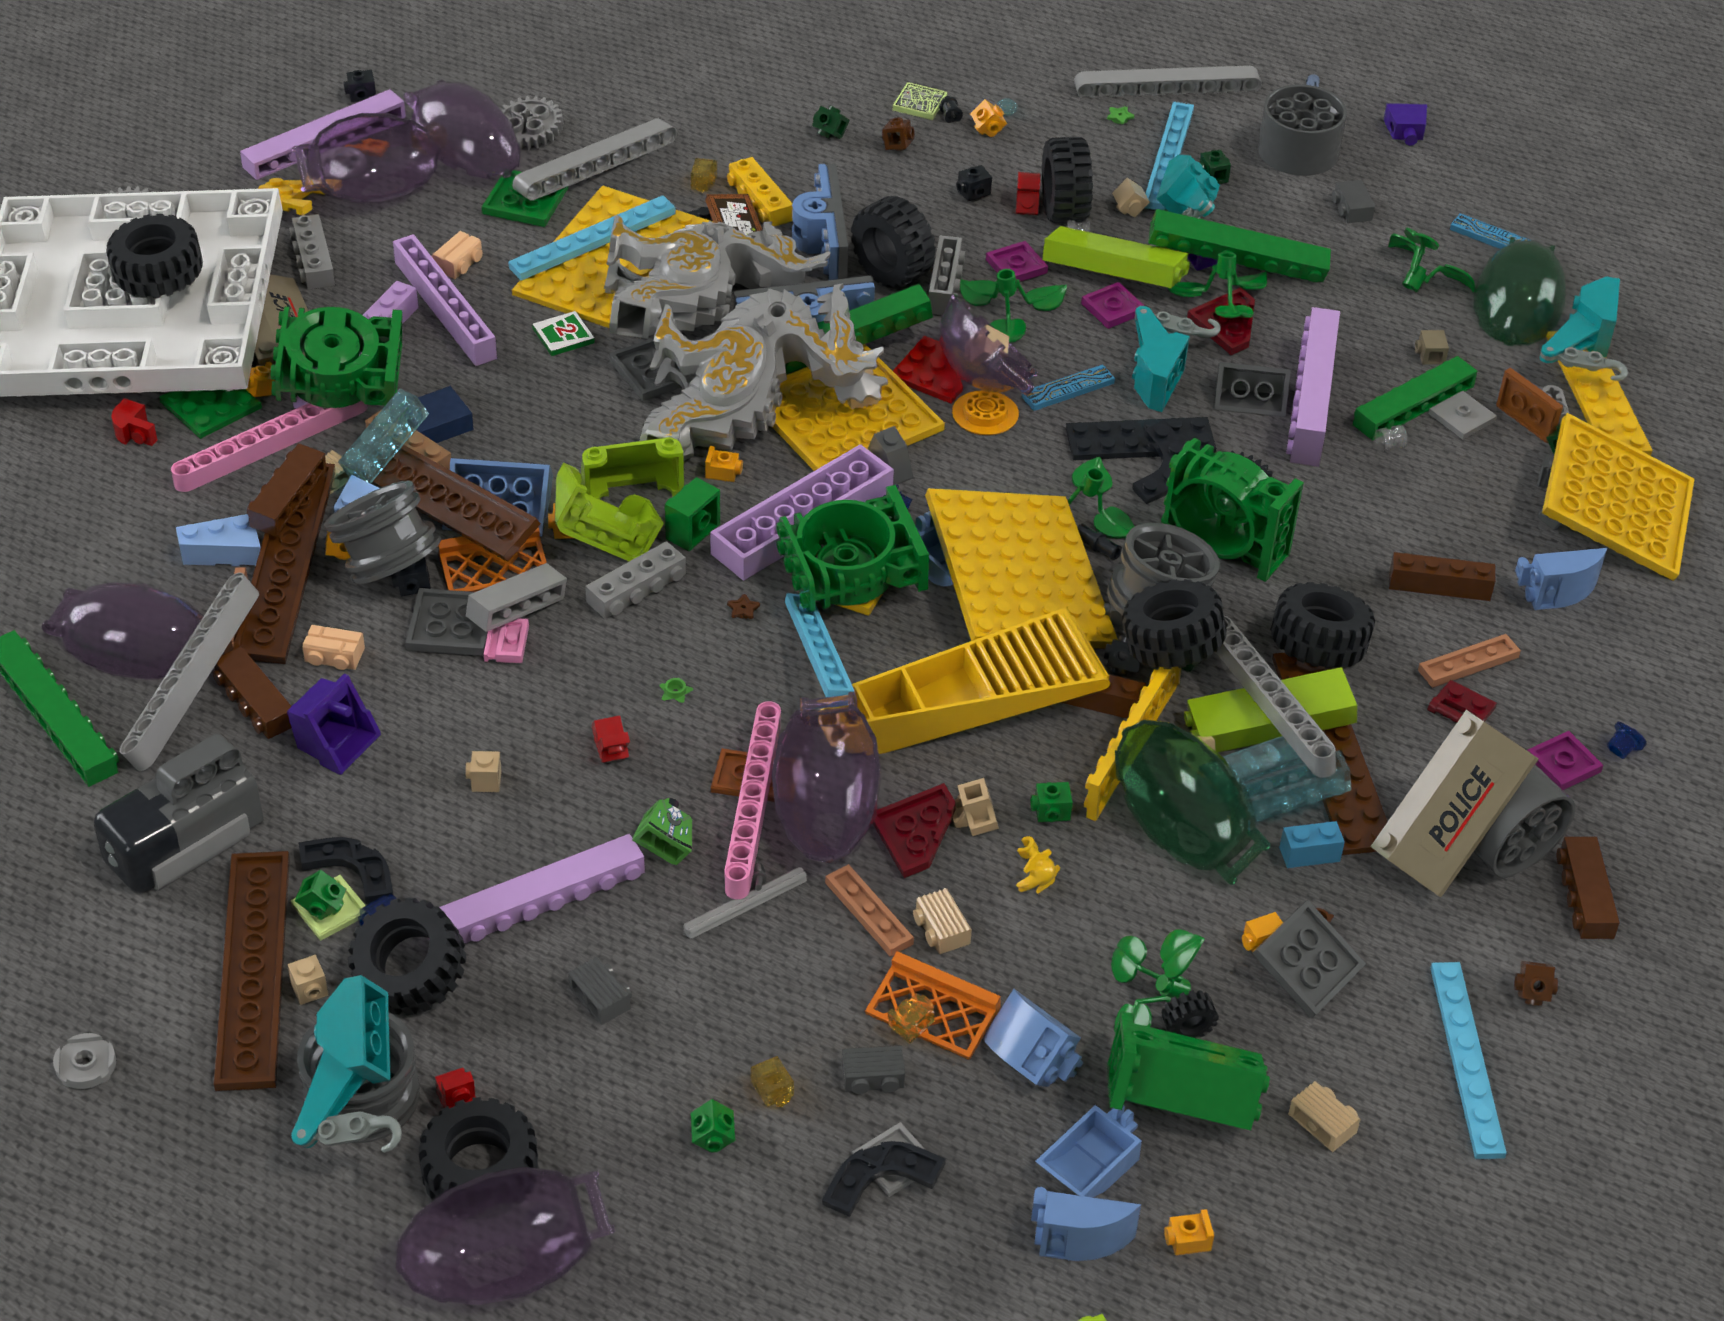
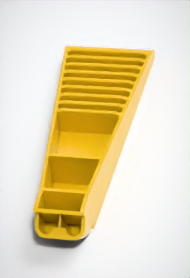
M1062 608L853 683L852 686L855 690L853 701L834 702L829 699L820 709L818 720L831 746L848 753L856 754L869 751L871 755H876L1098 692L1108 688L1110 680L1107 671L1074 615H1071L1067 608Z

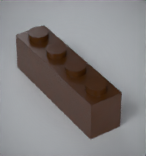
M299 443L293 451H289L280 468L275 469L270 481L262 486L257 498L249 503L247 507L249 527L277 537L326 472L325 453Z
M1394 552L1389 570V589L1483 601H1491L1496 582L1495 564Z
M242 646L222 655L214 666L215 671L212 672L214 680L219 686H225L227 696L232 702L235 700L238 702L242 715L245 718L249 716L252 719L255 731L258 734L263 733L267 739H270L291 729L287 713L291 705Z
M1109 675L1110 686L1108 688L1060 703L1128 719L1133 703H1138L1141 690L1146 686V683Z
M1564 837L1561 848L1557 849L1556 858L1557 863L1563 866L1562 883L1564 886H1568L1569 890L1567 893L1568 907H1573L1574 910L1572 918L1573 928L1579 930L1581 939H1614L1620 922L1598 838Z

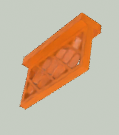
M539 527L508 562L463 536L441 540L438 545V556L447 589L454 591L477 592L506 580L503 575L508 569L521 574L528 571L533 565L538 567L547 563L540 539ZM536 546L537 552L533 557L522 552L527 547ZM481 555L488 558L482 566L472 560L476 556ZM518 557L528 562L523 569L513 565ZM458 560L463 564L458 570H455L448 566L447 561ZM493 561L503 566L498 574L487 569ZM467 566L478 571L473 578L462 573ZM482 574H485L493 578V580L487 584H482L477 581ZM459 578L468 584L465 588L453 589V583Z
M896 951L892 958V966L866 1008L865 1014L970 1060L993 1018L996 1017L1001 1009V996ZM894 976L905 980L908 987L892 992L890 983ZM925 989L932 993L934 999L918 1003L914 992ZM911 994L914 1005L898 1009L895 998ZM891 1000L894 1011L887 1013L875 1010L879 1003ZM948 1001L958 1004V1011L945 1015L940 1005ZM936 1005L940 1016L924 1020L921 1009ZM917 1011L920 1022L911 1025L903 1022L901 1015ZM978 1012L986 1016L982 1023L970 1026L966 1015ZM962 1017L966 1028L950 1032L947 1021ZM943 1022L946 1034L939 1036L929 1034L928 1026ZM969 1034L971 1043L968 1049L965 1050L956 1046L953 1038Z

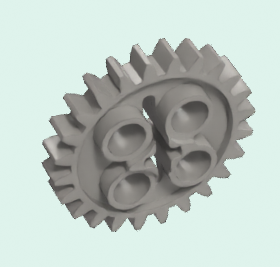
M529 96L525 100L519 97L516 103L510 100V106L502 105L503 110H497L498 115H494L493 128L498 141H503V145L510 143V148L518 145L519 150L523 146H527V149L530 150L532 145L536 148H539L540 143L547 145L546 140L554 141V136H559V130H563L562 124H564L561 109H559L558 104L553 105L552 100L546 102L545 97L541 100H538V96H535L533 100H530Z

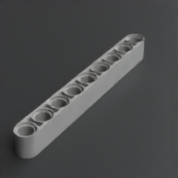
M1254 66L1083 71L1074 78L1077 94L1080 98L1084 96L1119 97L1124 95L1203 94L1206 92L1227 93V91L1248 92L1253 90L1257 92L1262 86L1258 71Z
M662 119L651 120L524 171L514 178L513 189L529 200L538 199L660 149L676 139L677 130Z
M236 573L225 582L123 741L120 753L136 770L144 771L155 762L256 602L259 591L243 573Z
M1224 616L1227 636L1216 654L1315 776L1322 778L1333 775L1336 771L1334 744L1229 617Z

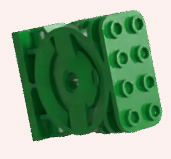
M287 306L284 307V311H279L278 324L281 328L276 330V343H279L277 347L274 346L273 361H276V363L271 365L270 374L271 379L275 380L272 381L271 394L276 396V401H282L283 392H290L291 402H297L299 397L315 406L341 408L362 401L368 405L385 406L386 411L395 414L403 344L402 310L393 309L392 318L373 316L369 319L358 312L341 307H322L305 312V308L299 307L298 317H291L290 307Z
M1193 438L1191 441L1188 440L1178 455L1175 454L1169 463L1171 472L1166 483L1168 493L1164 499L1166 507L1161 523L1173 526L1176 524V527L1197 535L1213 548L1218 558L1235 559L1241 557L1244 562L1258 568L1257 578L1266 582L1290 555L1304 482L1294 478L1288 485L1273 477H1268L1257 464L1244 456L1232 452L1218 451L1213 453L1214 447L1210 444H1206L1200 450L1201 441L1199 439Z
M896 485L887 486L886 496L866 500V502L857 500L831 501L815 507L804 517L800 512L795 513L794 525H790L786 516H781L779 522L776 523L777 534L780 538L779 541H776L778 553L780 556H784L786 572L792 574L793 588L795 591L799 590L801 606L803 609L807 608L809 613L815 612V601L817 600L820 601L823 609L830 608V604H862L879 597L890 585L900 588L915 584L918 592L928 590L929 553Z

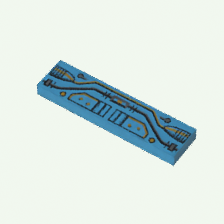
M1459 214L1450 226V230L1530 261L1540 251L1542 245L1463 214Z
M1100 365L1022 391V398L1035 411L1115 383V378L1104 365Z

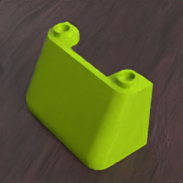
M666 437L588 448L582 454L581 485L586 486L588 490L586 494L601 499L603 496H609L608 488L656 482L658 490L667 489L671 492L672 496H675L684 487V453L682 445L677 439Z
M563 462L556 476L555 523L559 531L629 562L648 552L664 524L650 500L635 494L629 495L618 508L586 494L588 491L586 486L581 485L582 476L579 470Z

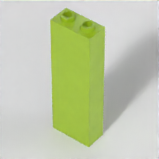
M1063 226L1058 227L1044 241L1043 261L1172 288L1177 282H1180L1181 278L1188 274L1190 262L1187 261L1188 253Z
M1342 667L1281 680L1321 730L1357 723V703ZM1245 688L1187 700L1188 711H1184L1186 726H1192L1193 730L1191 733L1195 736H1212L1215 739L1216 753L1284 739Z

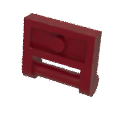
M1450 680L1441 692L1431 700L1427 710L1433 714L1437 712L1455 722H1458L1463 715L1462 713L1468 710L1478 718L1486 721L1495 710L1497 703Z

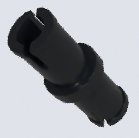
M1083 523L1078 525L1080 537L1083 542L1090 545V549L1093 551L1098 550L1112 560L1119 558L1122 546L1107 539L1106 535L1102 532L1097 533Z

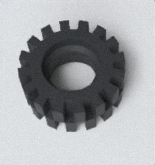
M1191 990L1188 995H1185L1183 992L1179 994L1180 998L1173 997L1171 999L1172 1003L1167 1002L1164 1005L1166 1009H1162L1161 1016L1168 1032L1196 1038L1198 1035L1204 1037L1205 1031L1210 1033L1213 1030L1211 1026L1216 1027L1218 1024L1219 1016L1208 993H1203L1201 990H1198L1196 994L1194 990Z

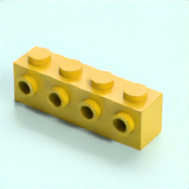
M753 157L729 163V173L727 174L729 185L734 186L738 194H749L754 210L761 222L772 221V226H778L793 221V203Z

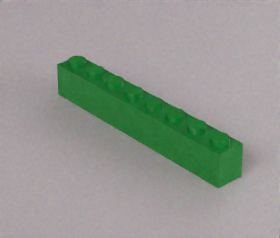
M1156 209L1150 223L1148 244L1158 247H1165L1217 260L1219 253H1234L1237 255L1236 264L1311 282H1324L1330 270L1331 249L1160 209Z
M920 284L849 311L850 320L854 324L856 341L862 343V345L933 318L931 300ZM824 321L817 323L819 329H823L825 334L830 330V323H824ZM799 361L788 362L785 364L786 374L807 366Z
M15 630L0 636V674L86 785L91 787L117 774V763H119L117 753L113 748L108 749L103 735L100 732L94 731L89 717L81 715L77 702L74 699L70 701L65 687L62 684L58 685L56 683L55 676L50 668H44L39 654L32 653L25 637L21 639Z

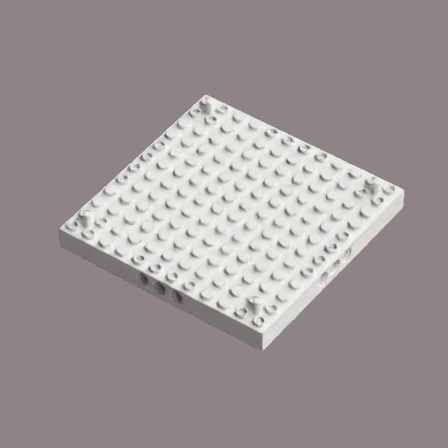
M278 188L4 197L0 209V397L195 390L232 391L233 389H247L283 212ZM148 214L150 216H155L156 214L168 216L170 214L178 219L182 218L192 225L197 233L203 259L201 272L190 286L186 285L184 290L180 292L175 291L173 295L169 296L161 295L160 298H153L152 296L142 298L137 294L133 296L118 287L113 279L106 253L107 242L115 230H119L120 225L129 223L133 218L137 217L139 219L143 215Z

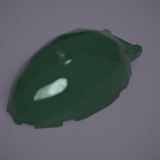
M1510 237L1509 245L1503 247L1489 258L1475 286L1473 308L1475 314H1477L1479 326L1490 338L1492 337L1504 342L1506 346H1529L1543 340L1547 335V331L1553 330L1558 325L1565 308L1566 285L1565 272L1554 255V245L1548 247L1534 240L1519 241L1515 240V237Z
M1144 719L1124 728L1121 733L1123 737L1117 750H1115L1116 777L1122 783L1126 794L1124 798L1128 808L1147 836L1162 850L1165 849L1171 856L1176 858L1175 860L1200 870L1216 869L1227 883L1234 885L1238 881L1237 877L1263 850L1267 851L1271 845L1255 826V811L1248 789L1231 763L1201 738L1170 722ZM1253 840L1255 843L1229 869L1226 864L1242 852L1249 842Z

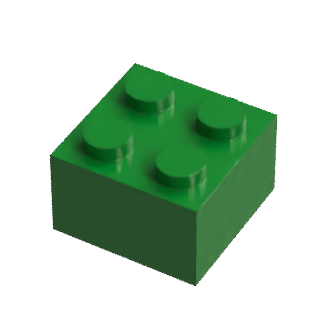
M696 477L689 484H686L674 497L669 498L664 507L666 539L690 552L711 531L715 530L720 525V489Z

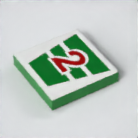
M575 311L532 324L534 332L551 356L595 343L593 335Z

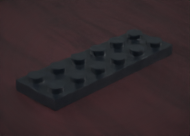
M1208 417L1066 423V433L1073 461L1091 460L1097 457L1101 459L1160 457L1156 449L1144 436V431L1146 428L1162 420L1169 424L1184 445L1188 440L1191 441L1193 438H1197L1201 441L1200 450L1206 444L1214 447L1213 453L1216 452L1217 448Z

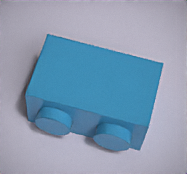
M1337 821L1284 827L1279 848L1286 867L1293 868L1340 862L1345 841Z

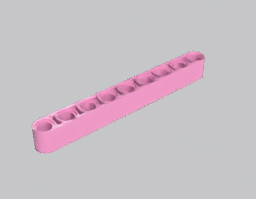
M360 401L354 405L341 408H325L310 403L305 404L174 463L171 467L174 487L181 492H188L353 418L365 412L367 404Z
M771 701L759 704L756 710L725 865V893L732 899L745 898L750 892L781 730V708L777 703Z

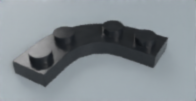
M1165 420L1146 428L1144 431V436L1156 449L1162 462L1160 468L1154 473L1133 483L1132 489L1146 504L1167 495L1168 487L1166 483L1171 472V468H1169L1170 460L1175 454L1178 455L1184 446L1182 440Z
M331 837L298 842L302 871L329 866L350 868L360 876L366 904L394 900L389 867L385 858L377 849L374 848L372 850L362 845L360 840L346 837Z
M898 1141L880 1142L881 1145L865 1150L860 1149L840 1166L822 1198V1205L850 1217L867 1186L877 1178L887 1175L902 1176L933 1189L946 1164V1160L918 1146Z

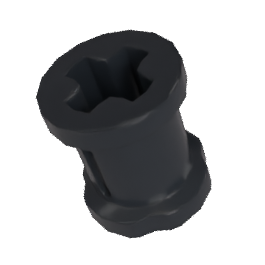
M951 96L941 99L939 109L944 113L945 121L947 123L959 122L963 117V111L958 107L957 99Z

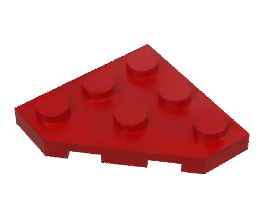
M923 336L893 370L908 387L950 404L963 391L962 381L945 343L927 336Z

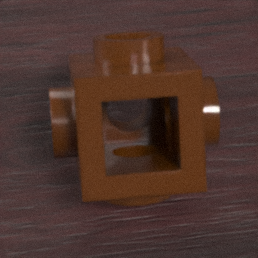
M901 117L890 119L882 129L885 149L900 151L910 145L915 138L914 127L911 126L910 119L903 120Z
M1522 961L1520 973L1515 975L1514 990H1518V995L1525 999L1526 1004L1541 1006L1543 1001L1551 1002L1552 995H1556L1558 990V978H1554L1555 967L1546 963ZM1536 981H1539L1538 985L1536 987H1533L1534 983Z

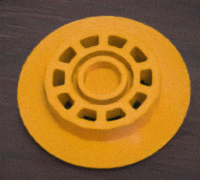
M979 390L959 397L953 405L952 414L956 423L968 432L978 435H997L1008 431L1016 424L1019 410L1009 397L994 391Z

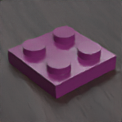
M1026 241L986 253V261L997 273L1003 269H1011L1015 272V277L1020 282L1048 272V265Z
M1119 282L1084 295L1081 298V304L1108 329L1134 319L1136 308L1145 306Z
M1570 731L1527 750L1539 758L1535 765L1562 790L1601 773L1604 766Z

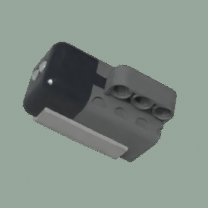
M219 733L210 736L167 761L157 770L154 779L101 809L95 815L94 828L104 862L131 890L143 893L153 888L158 891L249 836L250 829L263 822L264 819L255 778L243 765L240 751L224 735Z

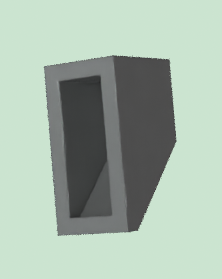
M892 426L875 433L868 450L894 469L893 485H898L912 479L913 472L908 448L896 427Z

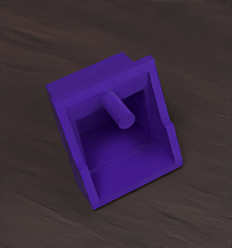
M345 673L336 682L321 678L287 711L297 748L318 759L321 766L339 775L381 735L370 710L365 708L349 675Z

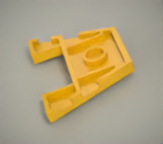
M272 178L266 184L260 185L258 189L278 188L283 211L289 212L290 208L296 210V214L305 215L312 210V201L302 200L311 193L334 195L339 192L342 185L339 180H283L281 178Z

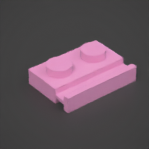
M518 618L488 631L483 654L484 662H488L489 659H496V662L522 663L529 629L528 619Z

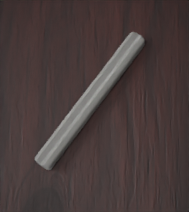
M797 867L763 884L761 890L753 889L745 898L733 899L683 925L684 932L687 937L692 939L806 882L807 874L802 867Z

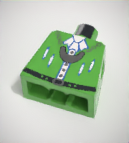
M676 799L658 800L644 814L632 841L667 862L678 865L692 851V819L689 815L679 810V803Z

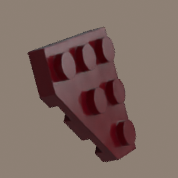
M1241 287L1233 290V305H1246L1254 312L1255 299ZM1228 293L1188 311L1187 318L1191 319L1199 327L1213 329L1214 326L1208 322V319L1216 320L1220 324V332L1218 335L1211 337V339L1230 355L1249 347L1253 317L1226 318L1215 313L1216 307L1229 306Z
M945 783L869 813L872 824L904 878L930 868L956 811V802Z

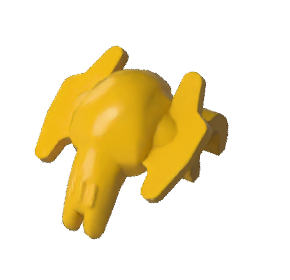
M1026 836L1021 839L1026 847L1018 848L1017 851L1021 857L1029 859L1023 870L1025 873L1030 871V875L1018 882L1016 886L1020 892H1024L1039 885L1036 889V893L1039 894L1055 882L1060 866H1055L1053 860L1049 858L1052 853L1050 849L1039 852L1035 840L1030 836Z

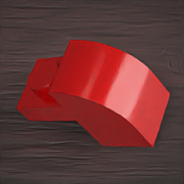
M1018 172L1016 214L1038 215L1040 173Z
M124 398L114 408L111 415L117 440L125 445L133 439L138 444L144 443L153 446L157 441L155 424L148 422L145 405Z
M621 716L594 720L591 726L601 762L629 758L627 746L630 743L628 732L623 730Z
M464 1067L435 1077L436 1092L443 1109L447 1106L452 1108L455 1106V1102L463 1099L464 1102L472 1101V1098H476L474 1079L470 1071L465 1072Z

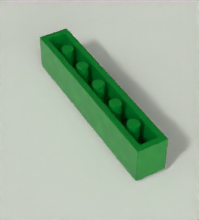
M1456 356L1426 371L1424 374L1410 379L1401 386L1395 387L1381 396H1377L1374 400L1360 405L1354 412L1353 426L1373 441L1426 413L1433 406L1457 393L1473 388L1478 371L1459 356Z

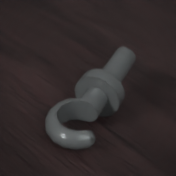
M758 862L755 864L756 872L753 874L752 879L755 883V889L759 891L762 889V884L766 882L767 876L763 865Z

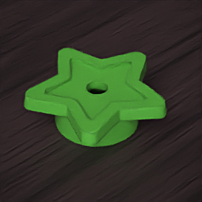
M1126 106L1119 109L1109 108L1111 114L1108 115V120L1124 124L1128 119H1134V114L1129 113Z
M672 678L665 684L659 685L664 691L663 701L675 699L680 703H684L685 694L693 691V688L686 686L685 682L680 678Z

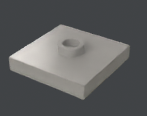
M1464 391L1429 409V415L1461 439L1483 429L1497 419V415Z

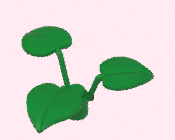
M1411 228L1405 229L1406 237L1395 233L1390 236L1388 247L1403 248L1414 252L1410 270L1402 282L1405 288L1418 292L1423 282L1428 284L1429 280L1437 272L1441 271L1446 277L1465 284L1474 293L1475 282L1473 278L1460 268L1445 264L1444 267L1438 266L1427 276V270L1419 266L1426 247L1433 250L1439 248L1438 242L1426 234L1418 233Z
M1222 252L1218 254L1217 265H1213V271L1206 285L1196 282H1177L1168 290L1175 295L1183 297L1201 296L1202 292L1208 291L1217 272L1219 278L1227 279L1229 306H1218L1215 308V313L1226 318L1253 317L1254 313L1250 307L1246 305H1233L1232 285L1240 286L1243 289H1263L1267 286V271L1237 277V255Z
M1011 269L1000 270L997 273V280L995 282L990 280H960L961 294L973 306L987 305L990 303L991 298H997L999 293L1005 297L1006 320H995L989 326L1009 336V343L1021 339L1026 332L1025 322L1022 319H1011L1009 297L1013 296L1017 289L1026 303L1029 305L1033 304V307L1039 311H1049L1059 307L1067 291L1066 284L1035 288L1026 294L1020 285V280L1016 279L1015 272Z
M1097 457L1083 463L1072 474V482L1077 489L1067 500L1069 505L1081 491L1088 497L1097 495L1098 511L1100 514L1096 515L1093 521L1097 531L1104 533L1109 538H1126L1128 532L1134 528V524L1129 516L1121 509L1113 506L1108 507L1106 510L1103 509L1102 495L1112 487V478L1104 467L1101 458Z
M1181 929L1170 932L1165 938L1160 951V956L1164 961L1161 968L1165 974L1162 975L1141 966V963L1146 958L1147 948L1140 938L1125 936L1118 942L1111 962L1115 979L1121 983H1128L1134 979L1137 970L1157 979L1156 989L1162 996L1137 999L1134 1002V1006L1124 1004L1115 1019V1032L1121 1011L1133 1013L1134 1024L1150 1027L1152 1014L1149 1007L1145 1004L1161 1001L1169 1003L1173 997L1180 998L1179 994L1183 992L1185 995L1189 994L1191 990L1190 982L1180 975L1185 972L1205 940L1204 937Z

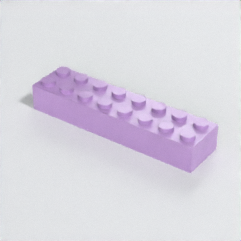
M1312 307L1311 316H1306L1297 370L1298 378L1295 385L1296 393L1293 400L1294 408L1292 409L1288 438L1293 440L1288 439L1286 454H1291L1290 463L1319 467L1326 432L1340 311Z
M860 444L711 531L710 553L744 581L784 557L779 555L776 541L780 540L776 530V523L779 522L781 516H786L790 525H794L795 513L800 512L804 517L815 507L836 500L866 502V500L886 496V487L893 485L894 469Z

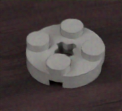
M84 1033L75 1035L67 1040L68 1044L62 1049L59 1047L56 1050L53 1058L54 1069L57 1077L66 1087L87 1089L103 1084L109 1080L116 1066V1055L113 1045L110 1042L104 1041L102 1036L98 1034ZM85 1057H89V1061H91L85 1065L78 1064Z

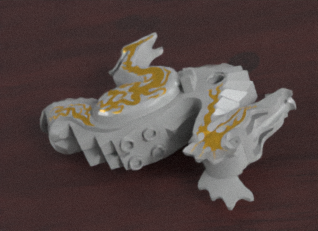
M615 215L607 259L609 268L604 286L605 293H615L611 309L609 332L616 335L648 339L649 336L655 334L665 305H669L672 308L673 318L679 331H694L695 327L701 325H714V321H721L723 317L729 314L732 286L735 283L744 285L749 289L804 283L806 271L827 266L828 261L825 260L830 257L831 252H825L810 258H805L795 253V240L783 235L779 229L772 226V221L764 222L763 231L751 232L748 235H745L743 231H737L733 226L731 227L723 222L713 223L709 221L702 222V224L686 225L685 228L658 238H646L624 225L622 217ZM619 258L630 261L639 270H653L649 272L647 277L639 276L621 265Z
M843 283L834 285L833 292L817 298L818 303H824L818 310V314H827L824 318V323H830V330L826 334L823 329H819L816 318H812L810 306L805 305L799 295L795 296L785 289L783 293L768 289L767 292L750 295L749 299L736 305L733 311L721 319V325L716 332L697 341L687 339L677 329L672 308L669 305H665L654 335L656 351L650 365V370H655L659 367L654 386H660L668 381H675L682 386L683 390H681L682 394L672 396L671 400L662 402L661 407L651 411V414L644 422L640 441L666 437L677 439L682 445L685 461L694 457V448L697 446L709 448L710 446H715L716 449L732 451L736 438L755 439L758 430L767 431L768 426L773 427L775 424L776 407H780L782 402L780 383L787 380L785 364L791 361L803 362L811 370L813 380L819 379L826 386L833 387L840 403H844L848 399H854L859 403H863L866 397L880 401V388L887 385L888 380L885 377L865 373V370L877 368L876 360L884 353V348L878 347L873 350L864 351L862 343L856 341L854 324L850 320L848 301L845 298V293L841 291L844 288Z

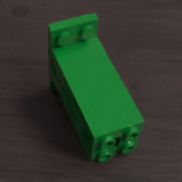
M1124 1011L1120 1013L1107 1062L1110 1108L1122 1110L1125 1100L1246 1130L1252 1129L1253 1121H1259L1262 1104L1259 1103L1261 1093L1266 1094L1268 1090L1270 1076L1266 1075L1267 1065H1264L1262 1054L1134 1024L1133 1013Z

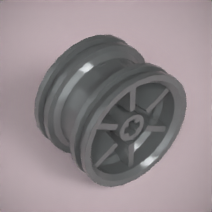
M401 481L372 491L342 507L325 521L324 527L326 531L331 532V541L333 543H343L350 555V558L345 563V567L348 572L352 573L351 579L353 583H369L392 575L419 561L440 544L441 537L439 533L434 532L436 530L434 523L431 521L422 522L415 508L421 499L417 492H413L415 486L412 481Z
M1163 523L1140 524L1132 528L1125 538V543L1121 549L1123 563L1114 569L1111 580L1108 583L1107 595L1113 607L1122 615L1128 600H1131L1134 594L1137 592L1141 593L1143 588L1155 586L1156 583L1162 581L1166 583L1175 579L1178 581L1189 579L1195 583L1200 581L1206 586L1212 587L1219 571L1220 561L1216 552L1209 544L1185 529Z
M389 1013L390 1081L373 1084L365 1080L338 1115L360 1111L376 1116H391L402 1127L416 1111L420 1099V1085L416 1070L414 1042L408 1028L393 1014ZM317 1022L306 1032L298 1048L297 1064L303 1085L304 1101L324 1051L317 1044L314 1035V1027ZM382 1128L364 1140L350 1143L373 1142L391 1135L392 1131L389 1128Z

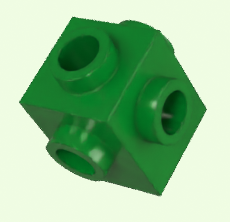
M1069 782L1036 783L1035 795H1031L1030 804L1031 811H1036L1038 822L1070 821L1073 802Z
M319 870L303 879L295 902L309 911L312 916L322 920L331 914H337L344 904L342 899L346 888L333 877Z
M713 1099L692 1111V1143L709 1152H718L734 1142V1111Z

